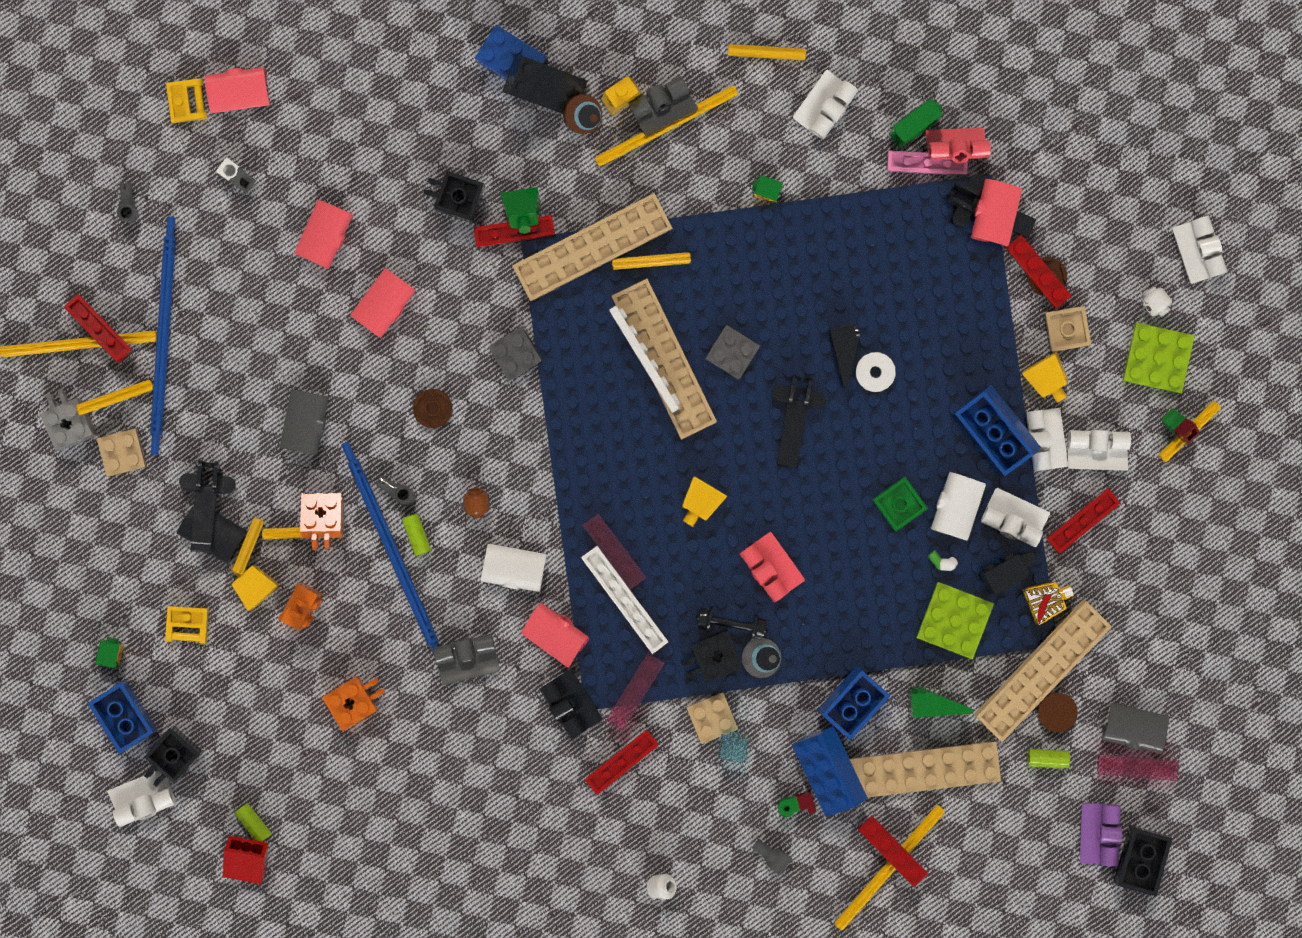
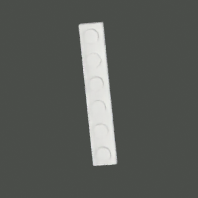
M614 306L609 310L671 413L679 410L677 406L680 404L675 394L671 395L667 390L670 386L665 377H659L656 372L659 370L654 359L651 361L648 359L646 354L649 351L643 342L639 344L636 336H638V333L633 325L628 326L625 319L628 317L622 308L618 310L617 306Z
M596 546L582 556V560L651 653H655L667 644L668 640L599 547Z

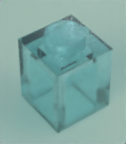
M730 731L729 735L721 734L718 758L745 763L749 739L741 737L742 733Z

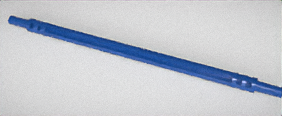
M167 217L166 236H164L150 428V435H152L151 455H159L160 435H162L176 243V237H174L175 217Z
M349 441L341 445L349 461L347 464L426 643L430 645L433 651V648L439 647L437 643L439 640L360 461L356 459Z

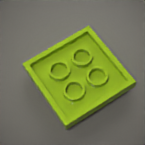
M1136 322L1122 381L1182 394L1195 335Z
M937 582L916 638L973 659L994 603Z

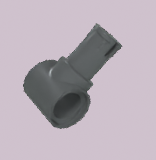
M120 183L121 201H119V207L117 208V216L126 223H134L138 219L139 213L135 208V201H133L132 183ZM130 208L132 214L129 218H125L123 215L124 211Z
M385 476L380 477L384 484L378 481L376 486L388 492L401 505L410 506L415 502L416 495L409 487L400 483L396 484ZM408 491V498L401 500L402 493Z
M759 838L752 846V849L765 858L766 865L779 875H781L792 860L783 850L779 848L772 849Z

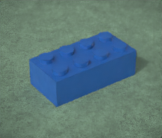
M992 385L963 405L955 413L1004 476L1035 455L1041 448Z
M834 726L806 735L792 744L826 817L855 808L868 799Z

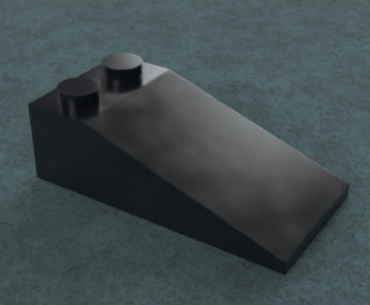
M515 54L502 92L563 114L567 101L575 95L583 94L588 80Z

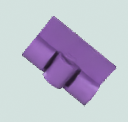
M1082 804L1081 864L1119 866V844L1122 841V828L1120 826L1121 805Z

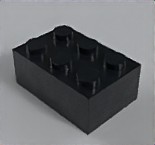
M1129 824L1119 859V866H1117L1113 882L1118 886L1157 897L1173 838Z

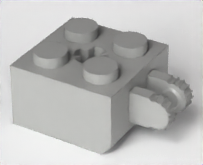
M59 389L57 392L62 404L57 406L52 394L46 395L51 409L40 413V416L55 451H63L97 436L89 414L79 415L76 411V405L83 403L82 399L75 398L69 401L64 390ZM67 421L72 422V425H69L70 429L66 428Z

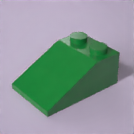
M924 686L912 687V690L907 691L909 715L913 718L974 714L973 709L969 706L924 688Z

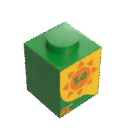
M760 175L759 180H754L751 190L755 191L754 197L776 204L783 182Z
M113 637L101 640L95 664L111 668L119 667L124 643H119V639Z

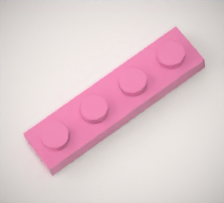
M888 151V172L967 175L968 161L958 164L953 160H929L928 153Z

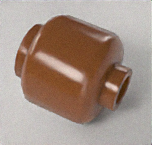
M482 488L468 489L467 493L463 496L465 513L472 515V518L484 517V514L490 510L488 493L483 491Z

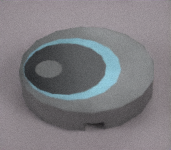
M765 638L763 640L754 639L744 647L742 664L752 676L758 678L769 677L780 667L781 652L778 646L771 640Z

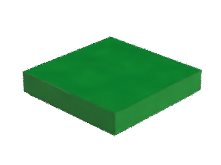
M905 476L872 499L895 532L928 509Z

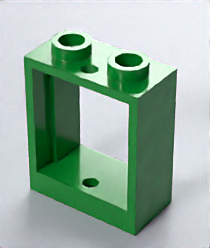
M929 99L894 125L889 131V135L901 149L941 118L943 115L941 112L943 110L937 101L933 102L932 99Z

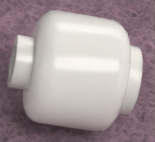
M1153 287L1142 296L1144 298L1142 304L1151 316L1160 315L1162 317L1170 311L1169 306L1172 304V300L1163 288L1156 289V287Z
M658 874L648 880L647 892L653 900H669L675 895L677 886L672 876Z

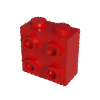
M229 836L224 849L222 877L262 884L267 868L269 843Z

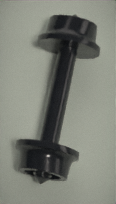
M710 606V608H701L700 615L696 616L698 620L697 628L704 629L706 633L709 632L710 624L752 631L751 641H753L754 639L763 640L764 633L768 631L767 627H765L766 620L759 618L758 615H755L753 624L712 616L713 607Z

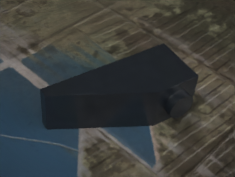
M854 323L829 329L842 388L848 386L858 345L857 339L860 338L858 326L854 327Z

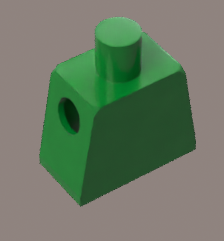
M538 187L500 193L510 228H519V232L522 234L529 233L531 230L530 226L539 223L540 196Z

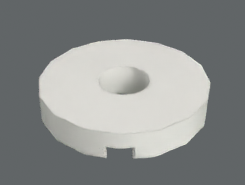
M879 352L869 353L863 356L857 364L856 379L865 390L880 392L887 389L894 381L895 366L892 360L885 354ZM872 367H878L881 370V375L878 378L870 375Z

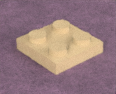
M1085 306L1044 313L1051 352L1091 346Z
M136 428L97 438L107 477L147 467Z
M723 692L686 707L701 744L738 730Z

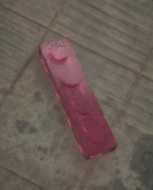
M599 513L583 525L629 589H632L646 578Z
M649 652L646 654L608 715L607 722L622 731L624 730L665 662Z
M1098 754L1096 774L1178 781L1179 761Z

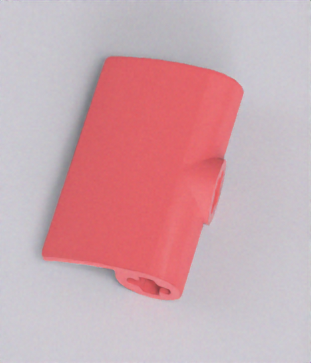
M265 67L247 70L234 68L226 70V73L205 75L210 112L220 113L269 106Z
M984 128L926 130L925 132L929 160H953L955 163L961 164L969 159L990 158L991 145L989 140H985Z
M985 179L981 198L978 200L974 217L976 218L971 238L1009 246L1022 188L992 179Z
M318 200L294 254L329 269L337 250L339 251L344 243L345 232L353 214Z
M385 268L350 316L381 338L392 322H395L404 311V306L416 290Z
M769 532L740 553L755 580L760 586H763L774 603L805 581L772 532Z
M540 603L535 608L521 632L523 636L568 668L571 666L577 653L584 648L590 638L574 627L573 622L568 617L556 614L543 603Z

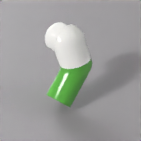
M935 550L927 556L938 570L952 571L958 564L956 558L942 559Z

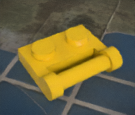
M203 79L166 83L171 123L208 119L207 112L204 110L201 86H203ZM188 87H194L197 113H191Z
M167 606L166 642L179 640L206 644L209 608ZM174 627L200 628V634L174 632L173 629Z

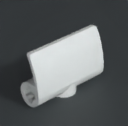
M827 69L796 111L793 119L824 140L834 124L838 123L847 110L846 107L854 98L858 89L851 83L840 80Z
M1209 215L1172 228L1191 284L1228 272L1221 253L1222 245L1219 237L1215 235Z
M1060 408L1025 412L1028 431L1041 446L1038 452L1032 456L1033 470L1041 471L1068 467Z
M1069 430L1068 468L1127 471L1128 450H1130L1131 446L1130 432Z
M949 472L944 490L941 492L937 502V511L931 529L967 541L986 484Z
M996 488L985 509L981 522L999 530L1000 534L1006 538L1018 539L1033 547H1037L1043 535L1042 529L1050 512Z
M488 544L481 582L498 584L512 589L520 588L540 592L547 555Z
M159 770L155 771L148 779L142 776L107 791L115 808L113 816L119 827L138 819L144 820L156 815V812L176 804L175 796L167 777L158 787L153 785L154 781L162 774Z

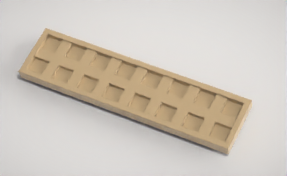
M655 193L512 266L530 301H533L673 228Z
M648 279L612 295L611 297L618 310L622 308L628 318L625 321L628 326L633 325L638 333V336H636L639 344L643 342L649 351L646 354L650 361L654 359L659 370L656 372L659 377L664 376L670 386L667 390L671 395L675 394L680 402L677 405L679 410L671 413L660 395L681 440L717 423Z
M1083 599L977 710L974 716L1003 742L1112 626Z
M996 741L850 758L867 797L1001 781Z

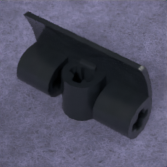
M195 504L177 530L178 535L190 542ZM215 512L211 553L207 554H211L224 563L229 564L234 558L237 547L247 534V531Z
M569 669L539 689L549 704L552 715L557 722L561 723L570 739L577 737L603 719L572 669Z

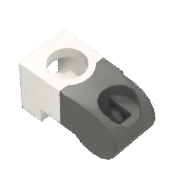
M227 157L216 170L218 174L246 193L256 182L246 171Z

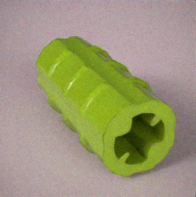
M418 513L403 518L404 529L407 532L415 556L432 551Z
M1028 749L1027 764L1028 767L1069 769L1070 752L1059 749Z
M248 803L234 813L255 841L263 842L272 835Z

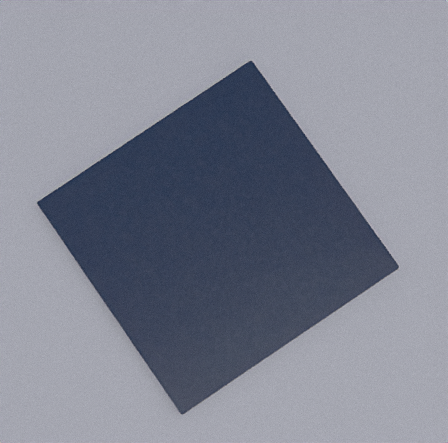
M990 174L981 175L984 177V179L993 180ZM970 177L668 218L673 228L672 230L617 258L690 253L691 263L614 270L611 260L533 301L529 299L535 347L543 361L538 363L573 624L574 627L590 637L584 648L578 652L581 682L597 709L849 675L856 666L864 672L965 659L967 657L916 638L937 582L994 603L974 657L1037 649L1056 629L1054 617L1040 625L1035 623L1022 591L1026 587L1049 583L1043 535L1037 547H1033L1018 539L1006 538L1000 534L999 530L981 522L985 509L996 488L1039 507L1032 457L1004 476L955 415L963 405L992 385L1028 430L1002 245L990 241L983 242L972 239L971 234L976 218L974 217L975 215L971 214L968 223L964 227H956L952 222V217L957 207L946 203L954 183L961 182L967 185ZM958 190L954 194L955 198L969 205L974 200V197ZM579 231L521 241L523 260ZM645 279H648L717 423L682 440L653 381L609 311L616 306L611 297L612 295ZM854 323V327L858 326L860 338L857 339L858 345L848 386L842 388L829 329ZM726 325L760 345L739 380L705 359ZM879 352L885 354L892 360L895 366L893 383L887 389L880 392L865 390L856 379L857 364L863 356L869 353ZM872 367L870 375L878 378L881 375V370L878 367ZM793 375L813 378L811 391L823 393L827 400L822 408L807 407L797 467L777 464L787 403L777 402L771 397V391L775 386L790 387ZM796 381L793 400L804 402L807 382ZM949 472L986 484L967 541L931 529L937 511V502L941 492L944 490ZM695 476L727 497L706 521L699 517L692 527L683 521L689 510L682 507L691 481ZM905 476L928 509L895 532L872 499ZM769 532H772L805 579L804 582L793 588L775 603L763 586H760L755 580L750 568L740 555L743 550ZM596 546L599 547L668 640V643L655 653H651L581 557ZM935 550L942 559L956 558L958 564L952 571L938 570L927 556ZM1029 551L1036 554V562L1027 567L1029 571L1027 578L997 595L989 593L979 575V572L982 571V566L990 562L997 563L1000 561L999 557L1007 552L1021 555ZM711 606L713 607L712 616L752 624L755 615L765 619V627H767L768 631L764 633L763 638L774 642L781 652V663L778 670L769 677L758 678L748 673L743 666L740 670L706 683L702 672L687 678L685 673L700 667L698 661L692 662L687 666H682L681 661L695 656L691 644L728 629L742 663L743 649L751 641L752 631L710 624L708 633L704 629L697 628L698 620L696 616L700 615L701 608H710ZM715 651L712 659L720 661V657L723 656L722 652L718 653V651Z

